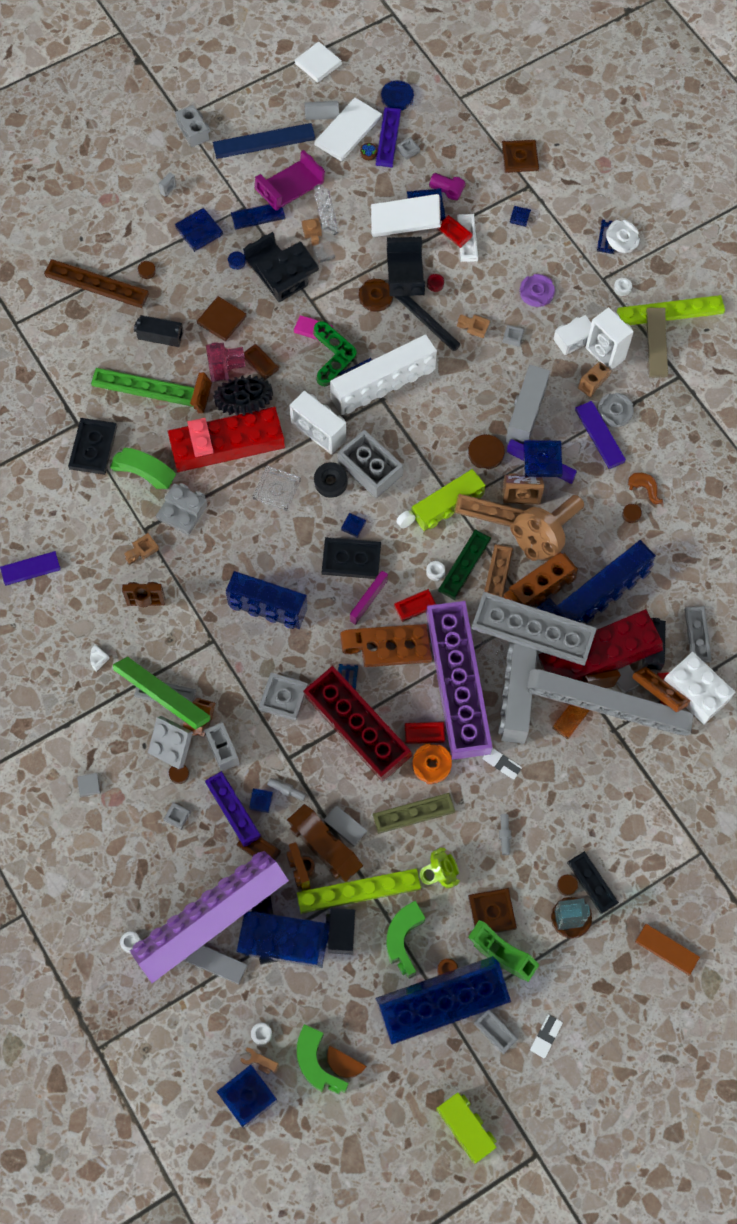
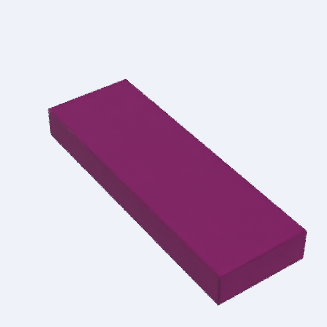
M381 571L351 611L350 622L355 625L358 623L388 582V574Z

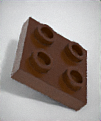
M130 582L122 584V592L127 606H139L142 608L165 606L166 598L162 584L157 582H148L147 584Z
M296 842L288 844L287 859L290 868L295 867L293 871L297 887L301 886L302 891L309 890V878L315 872L314 861L307 856L301 857ZM304 863L311 865L309 871H306Z

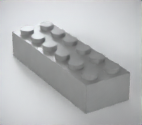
M508 641L507 667L505 668V685L503 687V703L500 712L501 722L499 723L498 734H502L501 741L525 744L529 732L532 693L527 691L529 672L535 669L537 650Z

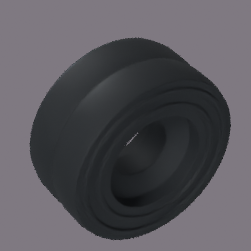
M334 462L324 463L319 466L314 474L316 490L322 496L328 498L338 497L343 494L348 485L345 469ZM327 477H335V483L328 484L326 482Z

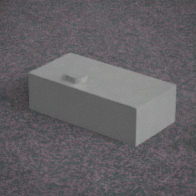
M529 364L520 394L516 396L514 402L515 409L509 423L505 444H508L513 439L528 446L546 392L550 370Z

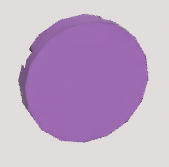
M533 274V276L525 277L521 282L520 297L530 306L542 307L552 301L555 287L547 276Z

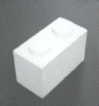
M584 315L573 319L567 325L559 326L555 330L553 340L564 355L586 345L591 327L590 320Z

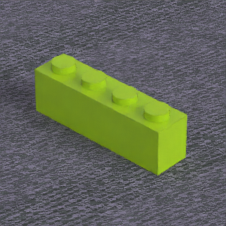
M471 469L413 505L411 511L423 531L428 528L432 529L438 525L439 521L446 520L454 514L458 494L480 499L484 495L486 485L476 472Z

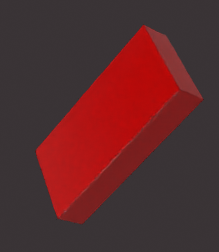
M450 215L441 222V227L437 228L460 248L473 237L470 231Z
M429 589L394 603V607L402 622L427 612V606L437 605Z
M444 722L405 723V744L445 743Z

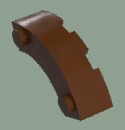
M303 804L287 819L291 825L289 830L297 838L300 836L318 858L330 868L329 872L335 879L341 878L344 882H347L363 867L355 853L339 839L337 840L329 832V828L323 823L316 812L306 804Z

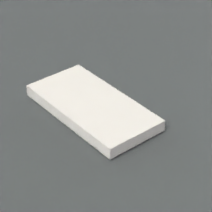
M354 98L315 140V146L342 162L382 118V113Z
M439 194L371 204V230L373 237L441 227Z

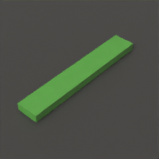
M101 368L95 369L91 385L94 387L194 407L190 404L194 387Z
M129 657L113 664L115 672L195 730L210 721V715Z

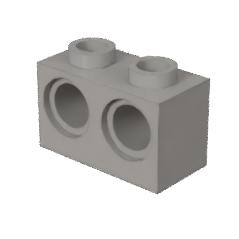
M194 105L175 112L176 122L190 147L209 140L210 128L207 122H203L200 110H196Z
M223 722L205 729L206 738L220 770L224 771L238 765V756Z

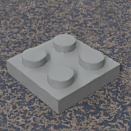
M270 673L258 707L259 710L296 721L304 699L303 690L308 687V683Z
M159 716L156 719L148 753L177 769H181L184 767L193 731L163 716Z

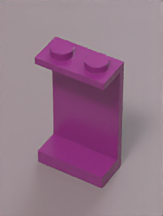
M302 150L300 161L272 177L265 179L261 174L255 177L254 189L275 210H278L323 184L325 171L322 166H319L314 161L311 155Z

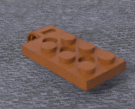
M426 624L348 629L340 633L342 652L344 654H355L362 650L364 667L430 663L432 661ZM405 641H412L415 647L407 648ZM387 642H392V643H394L395 646H396V649H394V650L388 649V648L386 647V643H387ZM367 644H375L377 650L370 651L367 648Z

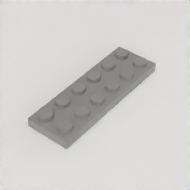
M483 592L471 627L473 630L584 666L596 632L595 627L487 592Z

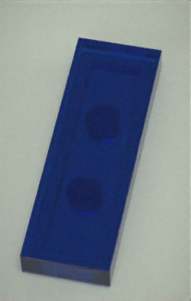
M270 204L231 212V218L234 228L237 230L285 219L283 207L275 210Z

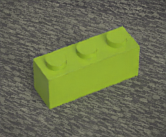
M457 1092L438 1106L436 1110L475 1165L497 1148L495 1146L497 1141L490 1131L486 1133L481 1125L484 1122L477 1113L473 1114L469 1109L471 1104L464 1094L460 1096Z

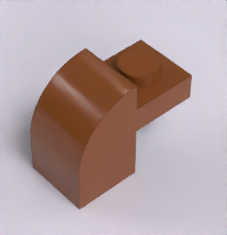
M197 697L192 703L210 715V721L196 730L186 722L183 723V727L193 731L192 735L205 737L204 730L210 726L216 703Z

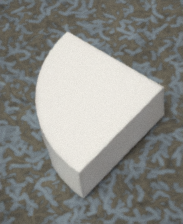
M96 644L92 647L90 662L93 669L97 672L110 658Z

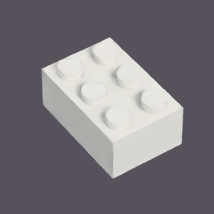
M608 307L592 319L585 348L599 362L613 370L626 359L634 331L629 324L622 321L619 315Z
M303 391L290 404L291 423L331 455L346 441V421L340 415H335L327 405L321 404L313 394Z
M693 651L664 679L665 682L690 700L686 708L704 725L736 693Z

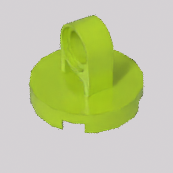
M440 847L431 853V864L425 866L420 871V879L423 883L430 885L439 881L445 888H452L459 884L460 880L456 878V875H459L457 863L451 854L447 855L445 853V848ZM427 869L434 872L433 880H429L426 877Z

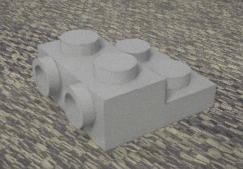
M174 483L165 496V503L157 513L156 519L189 535L208 506L207 499L199 491L195 493L189 491V487L183 483L179 485Z

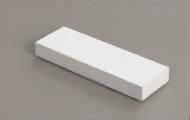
M474 214L457 215V222L473 235L461 248L459 247L460 262L478 261Z

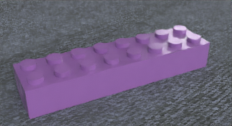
M459 601L427 606L426 616L451 758L456 760L491 755L493 747L466 602Z
M265 851L259 852L247 864L239 866L231 876L221 879L212 890L205 891L196 902L189 903L180 914L170 917L161 928L154 929L145 940L135 943L130 953L150 982L153 983L289 880L272 857Z

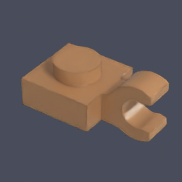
M319 218L301 221L305 239L310 238L312 248L319 247V236H322Z
M460 314L457 327L468 328L467 333L484 339L490 320L473 315L471 319Z
M147 533L132 543L134 548L124 553V555L126 556V561L132 564L139 556L144 560L159 550V546Z
M251 1048L245 1049V1051L251 1054V1058L249 1060L241 1058L240 1061L244 1065L256 1063L259 1065L258 1070L268 1075L270 1072L276 1073L279 1067L278 1063L255 1053Z

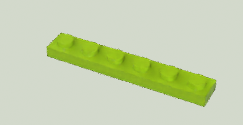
M721 295L617 308V314L620 319L629 325L647 323V308H665L666 321L718 315L725 312Z
M416 868L297 892L300 913L303 914L421 890Z

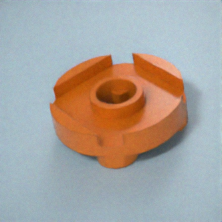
M422 745L414 754L412 761L413 771L420 780L427 784L439 783L450 774L452 768L451 755L442 745ZM429 759L431 761H437L435 768L428 767L427 764H429V762L427 761Z

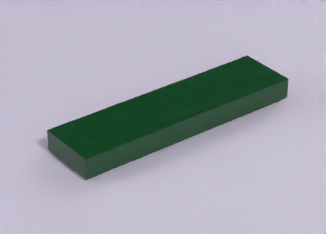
M476 529L474 530L439 587L438 592L453 600L456 599L489 545L491 537Z

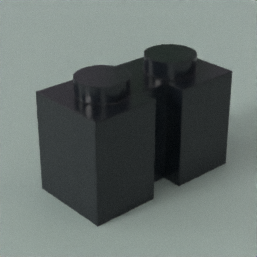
M331 908L330 914H326V927H329V935H325L324 947H328V953L353 955L355 910Z

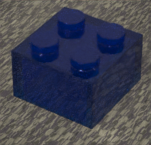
M252 1064L216 1091L243 1129L278 1102Z

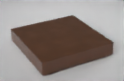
M536 140L502 141L505 173L539 171Z
M217 296L198 318L197 324L226 342L244 321L247 314Z
M509 888L468 895L474 927L480 920L485 922L495 933L517 929Z

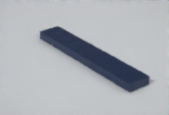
M312 123L214 141L212 143L216 159L313 141L315 140V133Z

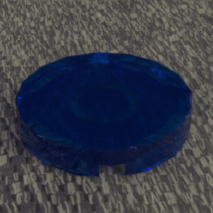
M391 81L382 88L381 101L387 108H396L402 111L413 103V88L404 81Z

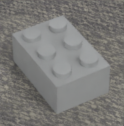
M363 430L338 452V463L375 498H378L403 476V465L366 430Z

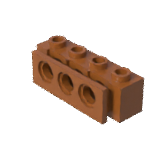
M560 552L510 586V590L504 593L503 598L530 607L536 604L541 605L546 601L547 596L550 594L555 595L562 589L563 585L566 583L569 585L575 581L578 568L565 553Z

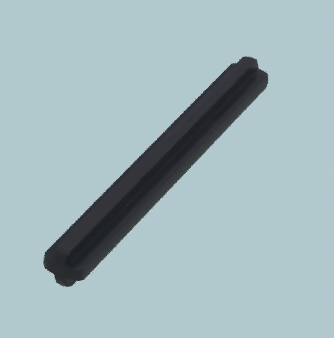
M394 296L452 351H456L460 347V343L410 296Z

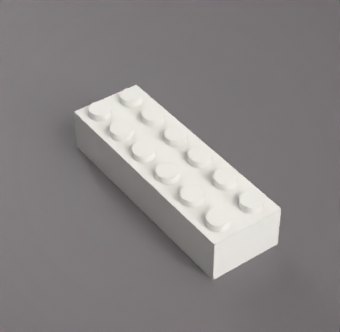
M425 334L331 380V400L341 416L346 413H352L356 408L366 406L372 400L382 398L388 392L398 390L404 384L412 383L419 377L432 373L435 370L437 350Z

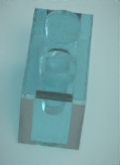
M584 898L559 901L554 909L558 930L583 927L588 919L587 917H590L589 905L585 904Z

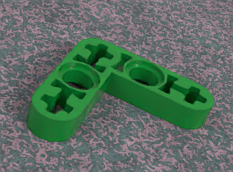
M320 321L315 324L313 334L335 354L317 373V383L320 386L326 387L330 385L331 380L337 378L354 361L357 351L351 343L329 324ZM322 328L325 329L324 332H321V333L318 332L319 329H322ZM333 338L338 339L340 344L333 346L330 340ZM345 351H346L347 353H348L349 351L352 352V353H351V356H350V355L345 356ZM333 362H339L341 364V368L334 369L331 364ZM330 371L331 373L328 375V378L322 380L321 377Z

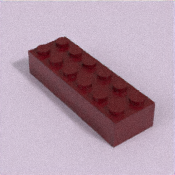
M645 609L597 629L585 666L544 652L538 654L543 671L582 681L586 675L617 670L663 650V642Z
M333 665L303 690L305 698L381 782H384L412 757L411 750Z

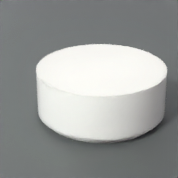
M619 278L615 281L614 292L617 295L626 296L631 292L632 283L630 280Z
M409 510L400 514L396 522L403 529L410 526L416 517Z
M439 561L430 562L426 568L427 577L433 581L441 580L445 575V566Z
M126 932L120 939V946L125 952L130 953L133 945L141 941V938L136 932Z
M266 1023L256 1024L251 1030L252 1040L258 1045L269 1043L272 1038L270 1026Z

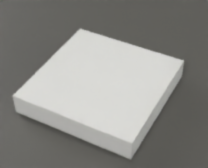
M318 41L296 58L295 64L318 83L342 64V60Z

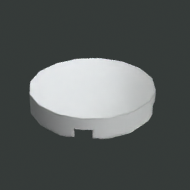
M615 220L606 231L608 243L613 249L621 253L632 252L640 242L637 228L626 220Z

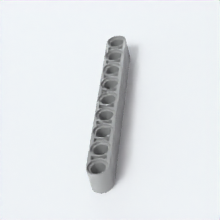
M533 669L529 672L527 685L529 693L677 735H691L693 714L680 710L676 713L669 706L539 669Z

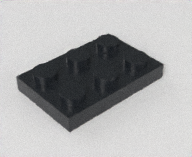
M300 241L257 263L256 269L272 292L275 293V287L303 271L309 276L319 271V266Z
M80 418L68 464L69 470L106 475L117 423Z
M325 537L321 574L376 579L379 575L381 542Z

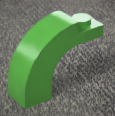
M124 448L122 452H117L110 465L113 471H126L141 476L156 489H168L176 475L171 468L157 458L132 448Z
M416 900L403 907L394 916L388 928L386 940L387 955L390 963L393 964L399 960L400 963L397 966L401 974H406L408 979L416 975V970L405 951L404 939L412 929L425 923V917Z
M479 920L468 936L474 943L473 946L484 956L522 980L529 982L539 966L530 954L505 942L483 921Z
M304 1024L297 1042V1059L302 1074L320 1092H323L325 1085H328V1090L336 1094H340V1092L345 1093L349 1084L326 1073L318 1064L317 1051L324 1033Z

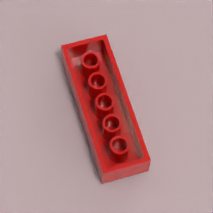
M276 407L261 409L259 412L253 411V414L248 412L245 416L239 414L238 416L234 415L208 421L207 426L213 454L195 457L188 426L167 430L177 473L285 448L284 436Z

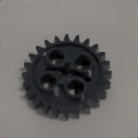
M242 375L240 379L234 377L233 381L228 379V383L222 382V386H217L218 390H215V395H213L215 406L218 407L219 411L222 410L223 413L228 412L229 415L235 413L236 416L240 413L245 416L246 412L253 414L254 410L259 412V408H266L265 404H270V400H273V390L268 380L264 381L263 377L258 379V376L251 378V375L247 378H244Z

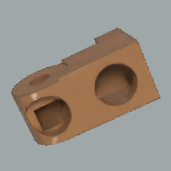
M598 362L581 378L578 389L591 397L602 383L606 381L612 370L603 363Z

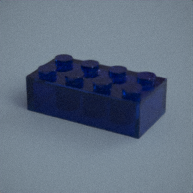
M236 571L233 572L226 588L228 606L233 610H243L251 616H261L269 622H279L290 629H300L308 609L306 594Z
M248 911L243 916L236 952L243 956L323 968L330 926L323 922Z

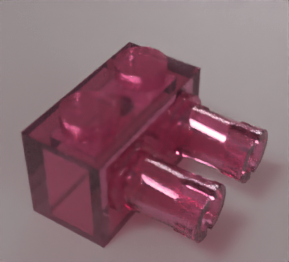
M214 342L206 345L212 382L228 380V371L231 369L246 368L243 347L227 349L224 346V342Z

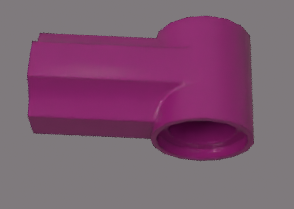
M433 173L429 182L430 188L445 193L451 200H458L466 186L465 181L460 177H453L451 179L438 173Z

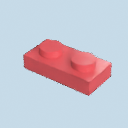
M206 418L187 421L195 457L213 454Z

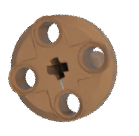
M572 495L552 513L542 508L532 507L517 516L510 529L526 557L531 561H536L537 559L548 561L560 553L565 545V534L562 526L584 508V502L579 496Z

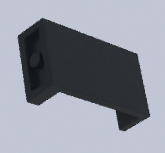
M273 232L263 235L259 240L249 243L243 248L244 259L279 303L308 286V276L303 271L275 287V293H273L256 269L257 263L282 251L275 243V234Z
M387 237L389 296L425 295L422 237Z

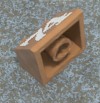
M514 473L504 476L503 503H541L544 491L542 476L535 474L523 476Z

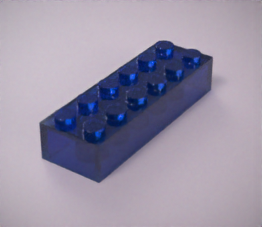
M639 540L555 607L553 614L583 624L590 623L595 618L597 612L600 611L602 613L605 611L612 600L617 601L623 595L622 592L626 589L631 590L637 584V580L640 578L645 579L651 573L650 569L654 566L653 562L656 555Z
M494 956L375 998L391 1045L511 1002L500 964Z

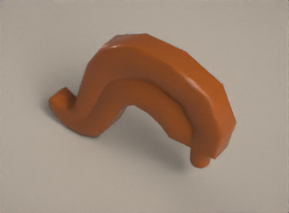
M640 472L633 473L629 477V490H633V487H645L650 502L653 504L663 503V499H658L657 483L651 475Z

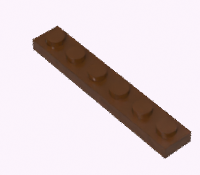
M53 259L50 260L44 272L47 278L138 308H143L149 296L148 290Z

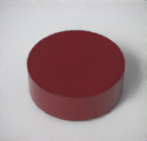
M440 274L430 275L427 279L428 289L432 292L441 291L444 288L445 282L443 276Z

